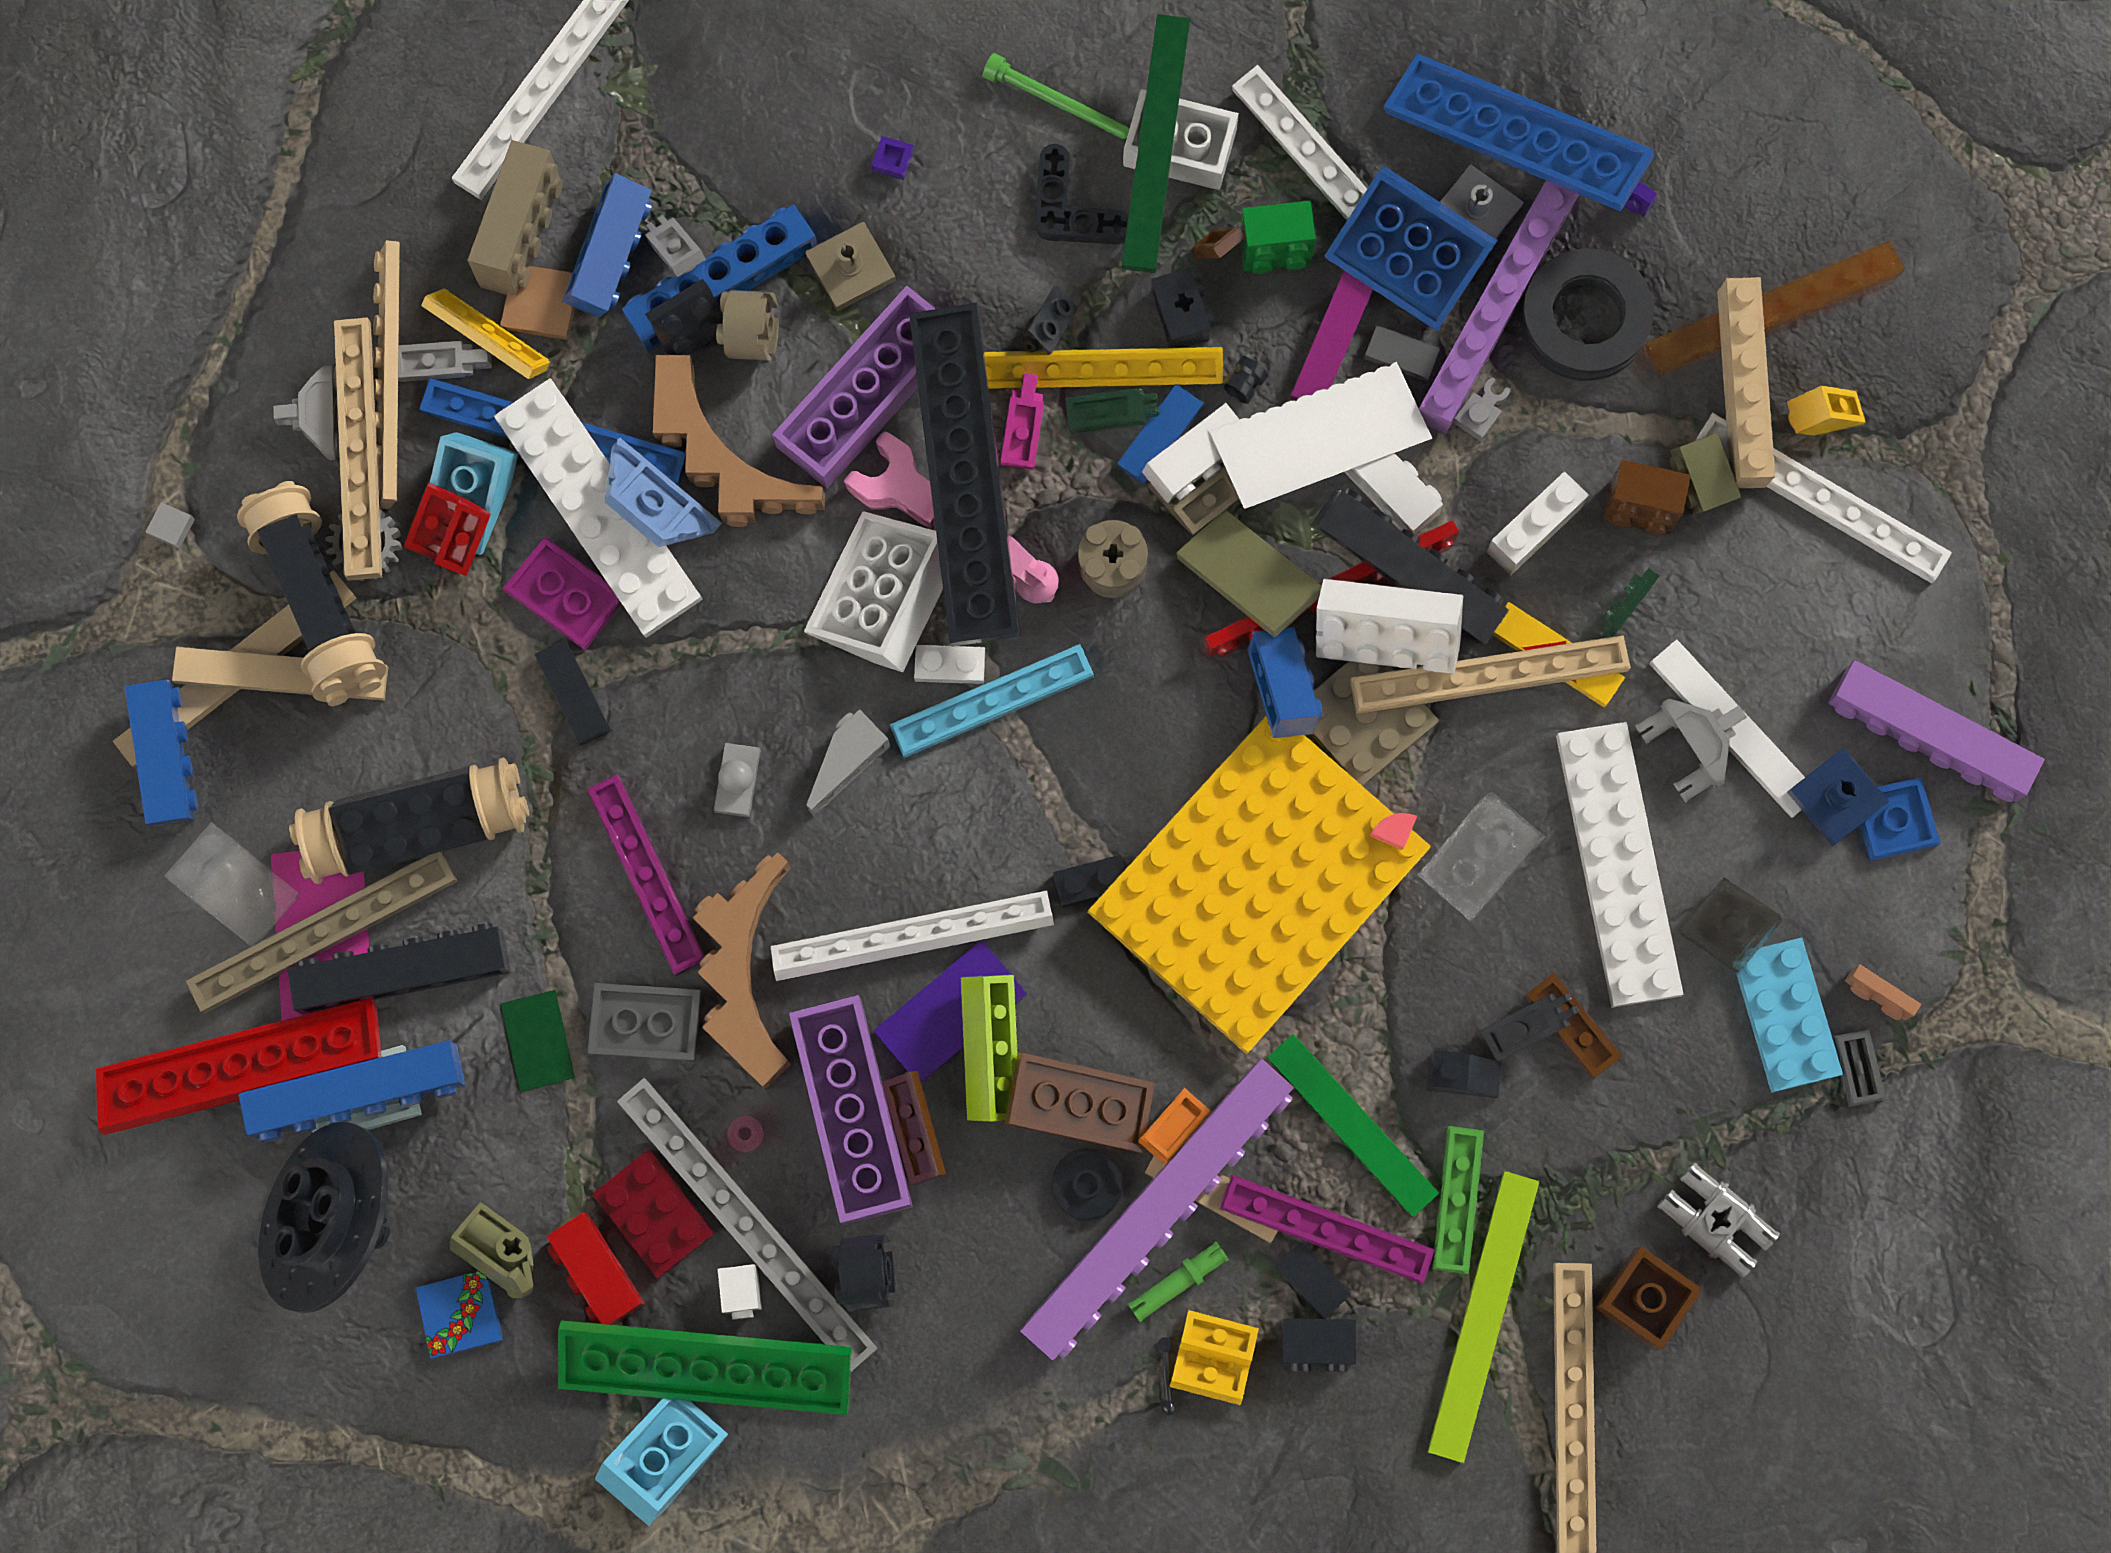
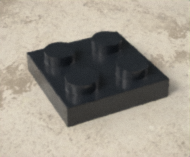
M704 279L645 313L666 355L692 354L715 340L718 324H723V314Z

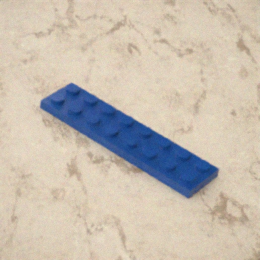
M1418 53L1384 105L1385 113L1618 211L1623 209L1654 158V149Z

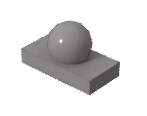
M725 743L722 765L718 774L719 783L714 806L715 813L750 817L761 752L759 747Z

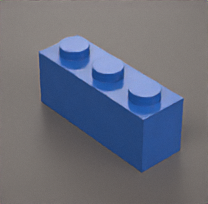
M1294 627L1285 628L1275 638L1266 630L1255 631L1248 648V654L1273 738L1313 734L1318 720L1322 718V705L1319 699H1315L1313 675L1310 669H1306L1304 662L1305 650L1303 642L1297 639Z

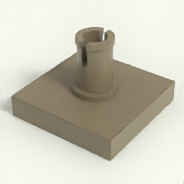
M864 221L805 251L807 260L837 312L896 282L892 269Z

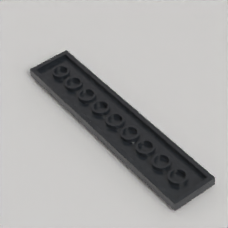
M977 302L909 313L950 644L953 647L1021 636Z

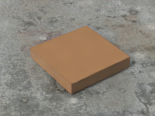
M527 266L531 270L528 285L526 288L520 287L517 295L507 293L500 326L506 331L568 340L575 307L562 302L572 273Z

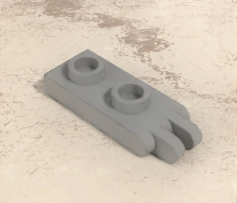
M661 215L657 218L660 226L655 227L652 222L645 225L648 233L645 234L647 241L676 277L692 271L698 264L706 260L701 249L674 218L667 221Z

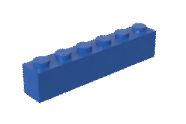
M448 1040L238 1094L246 1135L255 1139L259 1138V1141L263 1143L278 1140L281 1138L282 1132L294 1130L295 1134L313 1131L317 1129V1123L329 1121L330 1124L348 1122L352 1120L351 1115L365 1112V1116L381 1114L387 1111L386 1106L400 1103V1107L416 1105L422 1102L421 1097L435 1094V1098L448 1097L457 1093L456 1088L466 1085L457 1044Z

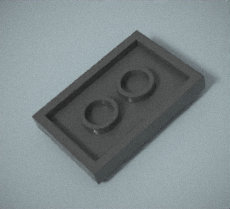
M594 983L588 1054L695 1062L702 991Z

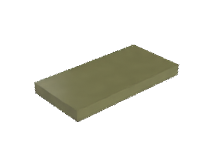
M1227 510L1214 518L1176 553L1179 561L1274 638L1320 596L1322 586Z

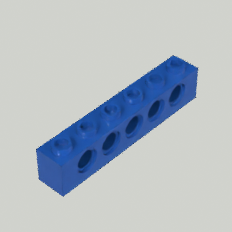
M794 204L787 209L785 207L773 212L770 218L759 226L752 225L745 229L741 236L734 241L718 245L712 254L707 256L706 260L698 264L692 271L683 273L679 277H666L656 284L655 289L645 295L639 294L634 296L622 308V311L646 351L649 352L661 344L645 313L701 279H704L719 308H721L720 299L722 292H730L731 290L749 291L804 258L806 256L805 251L817 246L816 236ZM774 237H782L784 239L779 245H770L768 243ZM746 254L755 255L751 262L744 263L740 261L741 257ZM718 271L727 273L721 280L711 279L712 275Z

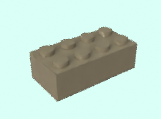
M511 140L467 260L480 288L507 295V293L517 295L520 287H527L531 275V270L527 266H530L532 258H537L539 255L543 228H548L551 222L552 209L550 208L554 198H559L563 186V181L560 179L557 165L554 163L550 150Z

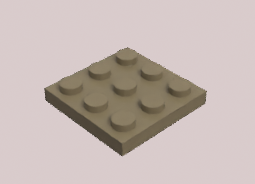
M1349 661L1313 691L1315 699H1319L1321 702L1322 718L1318 720L1316 728L1311 735L1342 769L1364 786L1435 727L1439 720L1425 704L1356 714L1350 679L1352 677L1394 670L1391 666Z

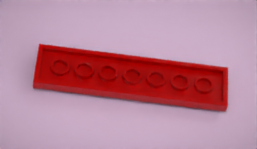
M373 998L96 1068L98 1130L104 1136L240 1101L238 1093L381 1058L377 1005Z

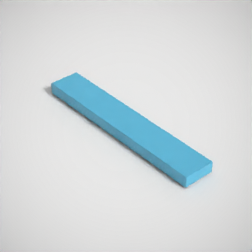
M1079 644L892 723L890 728L902 756L905 758L1092 679L1094 674Z

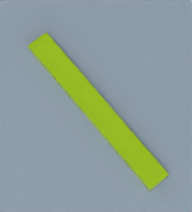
M1504 1171L1502 1174L1428 1447V1453L1460 1463L1465 1461L1540 1181Z

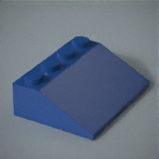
M1384 166L1376 174L1324 257L1437 331L1497 240Z

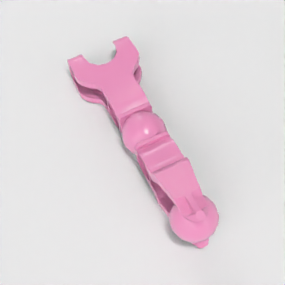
M888 432L881 433L876 439L880 454L889 462L887 470L877 477H868L858 471H852L843 480L847 490L872 510L898 508L923 526L936 531L930 481L917 472L913 453L907 444ZM1008 535L1015 590L1024 600L1031 603L1051 602L1055 597L1054 594L1059 582L1056 570L1049 563L1035 560L1013 537Z

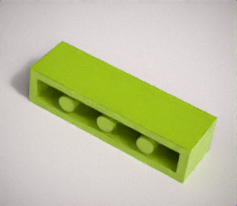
M1014 975L961 977L967 1120L1002 1121L1006 1119L1017 1058Z

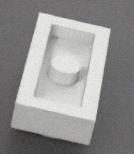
M916 645L915 682L984 684L985 647Z

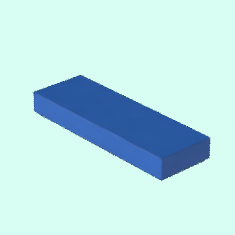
M1175 385L1119 460L1117 467L1145 486L1149 481L1142 473L1146 464L1181 438L1203 408L1204 403L1178 385Z

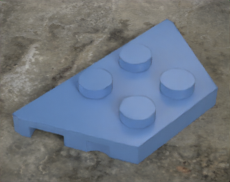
M619 438L611 450L605 503L657 547L713 534L722 523L624 440Z

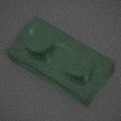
M1648 568L1642 577L1637 573L1624 588V591L1629 593L1624 601L1620 603L1615 600L1605 613L1604 617L1608 619V622L1604 626L1603 631L1615 637L1660 577L1657 573Z

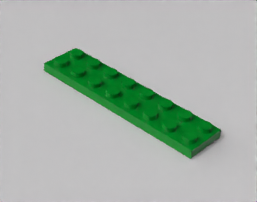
M561 1321L558 1329V1389L847 1415L849 1409L852 1347Z

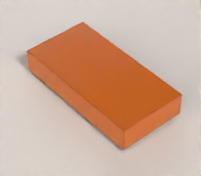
M1184 1088L1138 1142L1165 1165L1212 1111Z

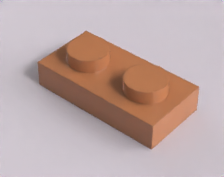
M1861 964L1851 969L1844 980L1852 986L1851 991L1864 1000H1870L1871 998L1882 1005L1881 1010L1895 1020H1900L1901 1018L1907 1020L1915 1016L1921 1006V1003Z

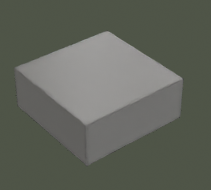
M161 502L145 532L150 537L180 549L195 519L191 515Z

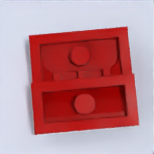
M428 483L403 547L435 559L434 564L467 576L491 513L457 494Z

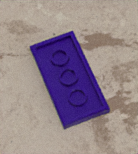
M981 940L873 1031L907 1072L918 1071L922 1084L964 1049L961 977L1012 974ZM1014 978L1016 1005L1028 994Z

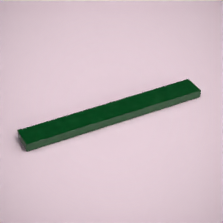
M1157 14L1122 259V269L1156 273L1190 18Z

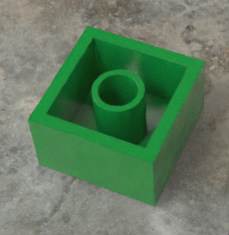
M1311 201L1243 208L1240 230L1245 238L1240 242L1244 272L1253 271L1256 274H1264L1272 271L1274 268L1286 267L1288 270H1299L1311 264L1316 240Z

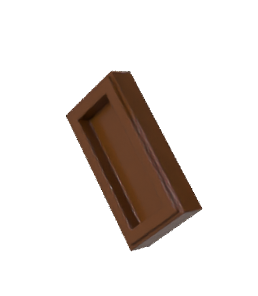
M1215 228L1193 245L1191 250L1197 259L1221 258L1242 241L1245 236L1240 228Z

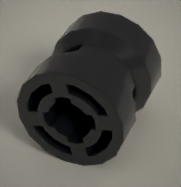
M1242 356L1235 364L1236 370L1234 374L1227 375L1222 382V387L1237 401L1249 404L1255 396L1254 389L1264 384L1268 378V373L1253 359Z

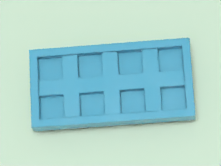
M1798 938L1732 955V961L1771 1093L1843 1075L1803 939Z

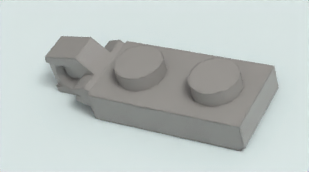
M462 341L398 346V382L430 380V378L435 380L463 378L473 375V370L492 368L491 354L485 349H473L472 344H463Z

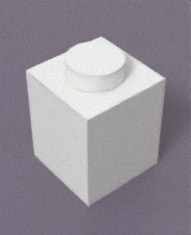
M753 1264L718 1269L722 1313H731L732 1320L752 1318L754 1317V1310H762L758 1266Z

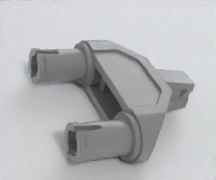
M327 365L321 367L298 392V398L292 399V404L273 406L274 421L277 425H293V430L302 431L310 442L331 461L338 460L340 454L336 367L334 365Z
M1667 699L1662 702L1661 710L1635 725L1639 733L1653 726V729L1642 735L1647 744L1672 727L1675 729L1679 728L1701 763L1699 764V769L1677 783H1673L1678 792L1692 785L1690 789L1680 794L1686 803L1711 785L1715 788L1724 784L1729 739L1736 735L1732 727L1746 719L1747 716L1739 705L1723 715L1719 708L1711 712L1697 706Z

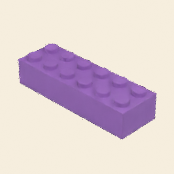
M906 286L772 434L776 448L828 489L918 389L909 313L933 310L935 308Z
M859 995L789 1013L840 1223L844 1226L912 1208L903 1165Z

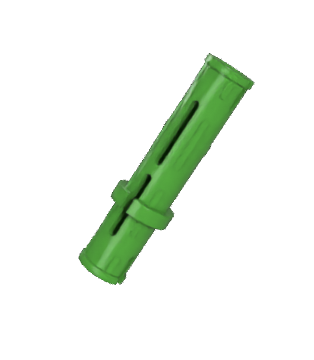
M1215 1241L1210 1247L1191 1260L1189 1258L1183 1260V1266L1127 1304L1141 1323L1143 1319L1194 1283L1199 1285L1204 1282V1276L1224 1262L1229 1261V1259Z

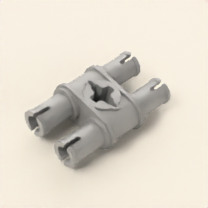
M1694 1162L1687 1169L1688 1172L1681 1176L1680 1180L1684 1181L1705 1199L1703 1202L1705 1205L1702 1209L1695 1210L1672 1189L1664 1196L1665 1199L1661 1200L1657 1207L1681 1225L1682 1234L1685 1237L1687 1235L1703 1247L1708 1252L1710 1258L1716 1259L1719 1257L1739 1274L1741 1278H1744L1750 1272L1749 1268L1755 1266L1757 1260L1749 1256L1732 1241V1235L1735 1231L1741 1229L1759 1244L1764 1251L1773 1244L1772 1240H1776L1780 1233L1755 1214L1756 1209H1754V1205H1748L1728 1188L1729 1184L1722 1181L1718 1183ZM1726 1210L1722 1218L1725 1227L1719 1226L1711 1230L1712 1224L1715 1221L1714 1217L1711 1216L1712 1213L1718 1214Z

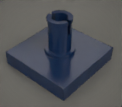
M1844 747L1787 791L1789 796L1832 846L1889 802Z

